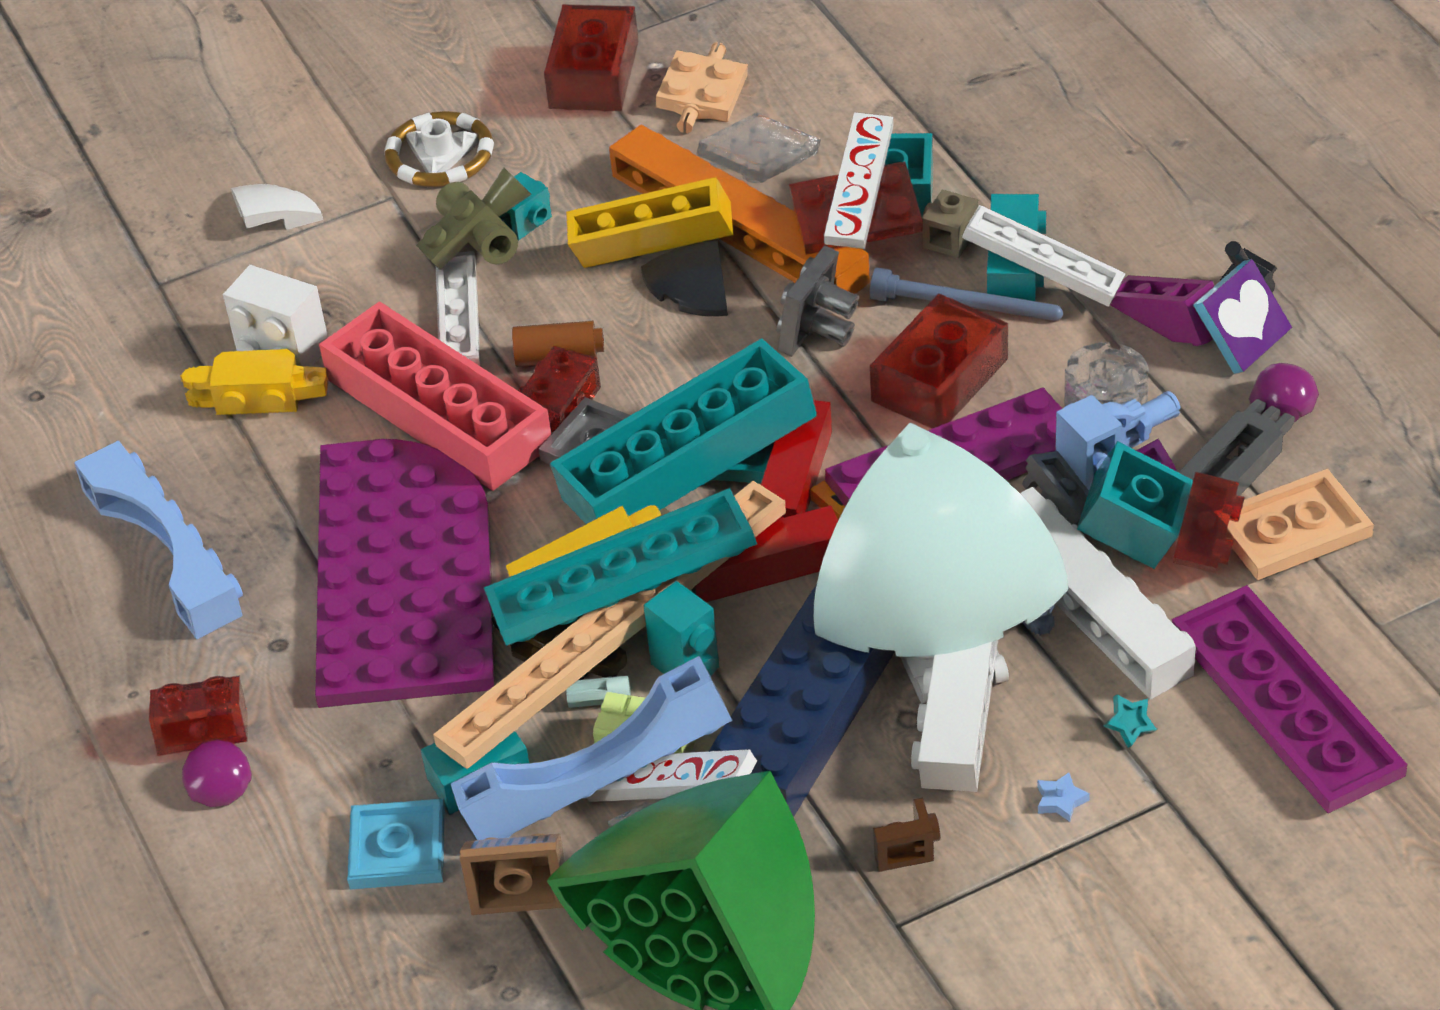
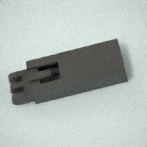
M1256 399L1244 412L1238 410L1179 471V473L1194 480L1185 514L1211 527L1213 525L1214 511L1232 505L1282 452L1283 436L1293 426L1295 417L1284 413L1279 418L1280 409L1274 406H1270L1264 412L1266 403L1259 399ZM1241 441L1247 443L1246 446L1241 444L1238 447V457L1234 456L1232 459L1227 458V456L1241 443Z

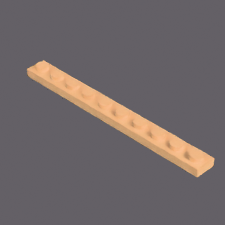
M752 481L734 495L755 537L786 513L785 500L755 481ZM724 557L704 565L697 572L682 574L662 582L655 589L640 591L630 595L611 607L598 608L584 614L434 733L436 747L468 769L646 626L643 606L645 603L675 581H678L689 590L692 589L730 557Z

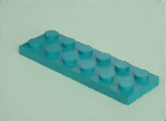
M728 488L486 586L484 590L502 638L507 646L517 641H527L537 633L559 624H569L579 616L598 608L611 607L621 599L640 591L655 589L662 582L682 574L697 572L704 565L724 557L739 555L746 548L756 545L757 542L753 530L731 489Z

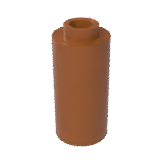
M594 320L515 326L512 328L513 353L516 367L597 361V353L604 352L603 328H595Z

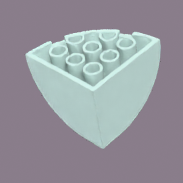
M910 422L867 471L837 522L823 558L814 600L815 634L833 643L869 653L870 648L894 650L896 656L899 657L934 656L971 649L997 641L1004 637L1003 631L1023 621L1029 624L1040 617L1068 591L1067 573L1062 556L1050 532L1037 513L1016 489L976 456Z

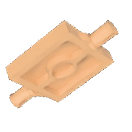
M718 42L713 43L708 56L676 50L658 90L656 108L680 114L681 118L677 123V128L682 133L685 127L686 133H690L697 119H714L728 122L747 78L748 64L722 59L726 53V47L722 43H720L719 47Z

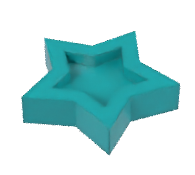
M1118 694L1113 697L1114 715L1106 722L1104 727L1119 732L1127 748L1134 744L1140 734L1151 733L1157 730L1147 716L1148 698L1132 703Z

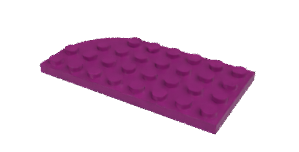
M375 439L320 445L315 698L318 708L490 690L495 686L493 611L484 587L492 584L490 514L486 495L480 482L470 470L440 450L413 441Z

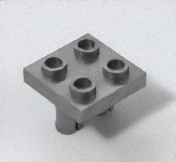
M824 245L815 258L809 257L806 260L796 283L790 282L784 289L780 303L784 305V310L776 328V331L780 333L779 351L792 357L807 336L813 332L837 342L843 347L849 342L854 331V322H849L827 311L829 309L844 316L846 319H850L859 302V295L846 291L834 284L838 251Z

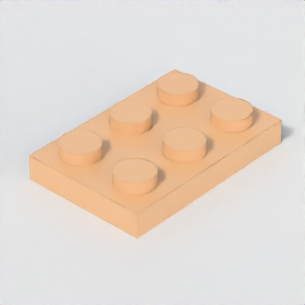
M1329 469L1216 510L1213 517V524L1256 580L1370 538L1373 535L1374 527L1371 520Z

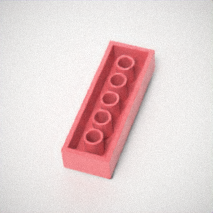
M380 301L319 344L328 381L420 443L440 450L470 470L481 484L492 491L539 457V448L551 435L549 415L546 408Z

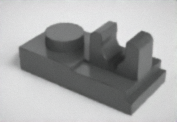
M1058 451L1030 455L1026 460L1028 465L1025 469L1028 471V475L1022 482L1023 487L1029 489L1039 486L1042 489L1041 495L1045 499H1050L1056 505L1059 513L1071 525L1075 524L1078 526L1089 492L1087 487Z

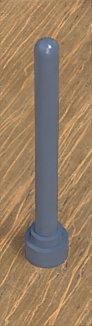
M877 267L874 269L870 285V299L887 302L888 298L896 299L897 295L1052 321L1060 320L1063 316V309L1059 305L900 280L899 275L893 274L892 270Z

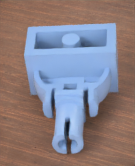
M1166 391L1142 405L1136 399H1131L1123 404L1117 402L1101 404L1093 395H1090L1056 412V451L1060 453L1089 490L1095 472L1117 441L1133 448L1148 440L1153 427L1180 415V403L1177 397L1170 391Z

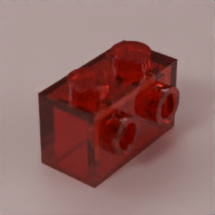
M553 346L546 357L537 363L534 373L526 385L518 389L519 392L548 410L551 434L585 397L593 400L600 390L601 383L597 358Z
M1195 472L1173 563L1215 574L1217 573L1219 563L1228 565L1234 539L1226 538L1229 522H1239L1245 499L1243 496L1236 495L1239 482Z
M240 675L233 677L214 676L202 682L183 685L170 683L159 689L150 690L149 722L157 756L192 751L201 743L213 740H223L233 744L248 742V712Z

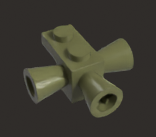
M504 167L482 200L466 184L461 182L449 183L439 191L436 198L437 210L444 217L426 231L423 239L416 246L440 270L467 243L474 247L487 262L496 265L503 264L516 253L518 239L516 234L499 216L532 194Z

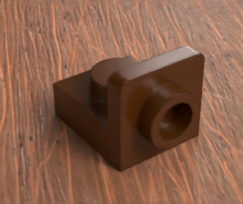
M923 798L913 799V821L893 822L886 826L873 828L874 856L879 872L934 861V842L941 840L940 828L936 814L927 813Z

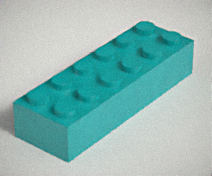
M761 338L552 461L550 466L561 498L585 524L621 506L624 507L628 516L650 505L657 506L660 511L815 418L817 413L809 381Z

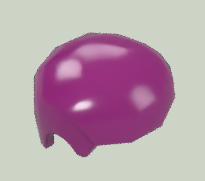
M1276 363L1266 367L1257 376L1249 401L1252 404L1256 399H1259L1266 403L1264 412L1270 406H1274L1280 409L1279 416L1288 413L1295 417L1294 422H1296L1300 417L1313 411L1319 392L1313 376L1307 370L1289 363Z
M213 740L203 742L189 752L182 768L183 786L192 801L212 808L230 805L241 797L252 780V772L247 756L239 747L231 742Z

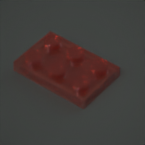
M905 161L884 165L866 243L923 232L922 217ZM839 174L789 184L790 197L806 255L820 252L824 245L832 249L843 248V246L826 245L824 242L825 229Z

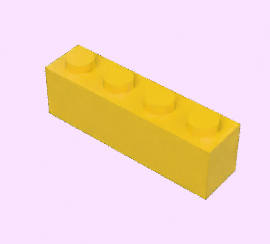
M717 177L566 212L568 246L583 268L733 235L731 201Z

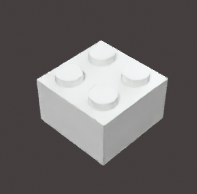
M249 265L223 294L236 350L288 349L295 354L297 366L312 367L321 356L319 344L328 338L317 286Z

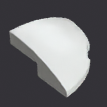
M254 184L231 188L240 217L244 220L246 229L280 219L283 220L286 230L323 220L318 206L309 197L298 191L270 184Z

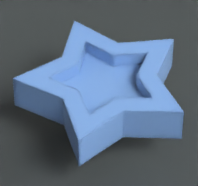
M1067 773L1057 781L1037 780V788L1042 795L1038 805V814L1057 813L1070 822L1074 808L1090 801V793L1075 787L1070 773Z

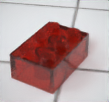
M562 4L544 71L549 109L622 111L639 42L635 6Z
M938 293L869 365L871 402L931 429L951 422L1008 360V323Z

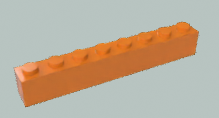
M641 124L609 147L612 177L642 194L717 177L731 201L733 235L719 239L794 283L799 279L806 260L809 257L815 258L824 245L839 252L834 279L835 285L856 294L870 283L869 253L860 248L826 245L824 242L825 228L807 219L801 213L795 212L777 202L773 197L767 196L749 186L743 180H739L726 173L718 166L696 156L690 150L682 148L666 139L660 133H656Z

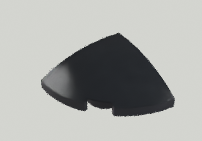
M717 239L674 249L641 266L645 285L659 301H664L665 294L669 296L671 301L679 304V311L699 316H728Z

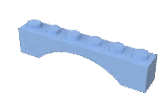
M118 440L74 462L83 492L101 515L120 518L139 525L157 536L169 548L173 555V571L169 588L176 612L196 639L243 616L238 598L243 596V592L237 579L232 573L224 574L222 564L212 548L205 550L193 524L186 526L178 505L173 499L166 501L160 483L153 475L147 477L143 463L135 452L129 454Z
M700 656L659 676L648 696L636 711L612 733L593 745L565 757L539 763H490L451 783L458 809L477 840L492 837L509 838L513 833L538 820L550 817L554 812L579 799L591 796L595 791L608 784L632 775L643 766L661 757L673 754L680 747L704 735L714 733L721 726L731 722L732 719Z

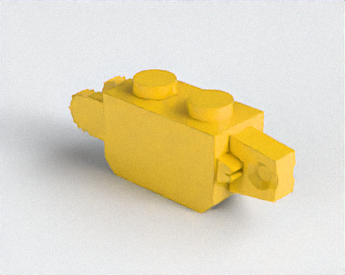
M288 349L222 352L214 357L213 366L188 367L180 375L184 388L189 389L185 393L189 406H192V408L215 407L216 415L297 412L300 400L326 396L328 391L326 367L297 366L295 354Z

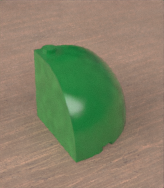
M771 771L712 781L653 803L621 820L592 839L567 859L547 879L557 899L578 927L583 931L588 926L608 946L603 951L604 954L649 988L693 1010H703L705 1005L716 1010H790L802 988L814 940L815 901L813 881L808 856L799 828Z

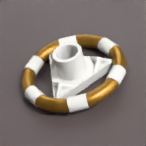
M454 111L428 112L413 117L400 125L388 138L384 155L389 169L399 179L418 186L440 187L452 182L465 181L478 173L490 160L494 142L487 126L473 116ZM450 125L458 126L470 132L452 133ZM406 138L407 143L425 172H420L404 165L399 159L401 145ZM479 143L477 154L472 160L464 165L450 169Z

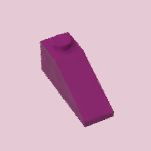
M1128 275L1122 280L1110 303V306L1172 342L1191 343L1193 346H1200L1213 340L1193 306L1214 287L1212 280Z

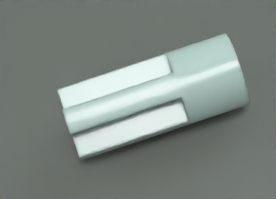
M629 675L577 680L566 689L568 708L602 705L606 692L631 696Z

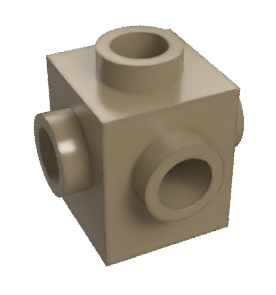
M942 189L934 202L928 203L923 212V248L959 258L970 243V241L962 238L978 208V199Z

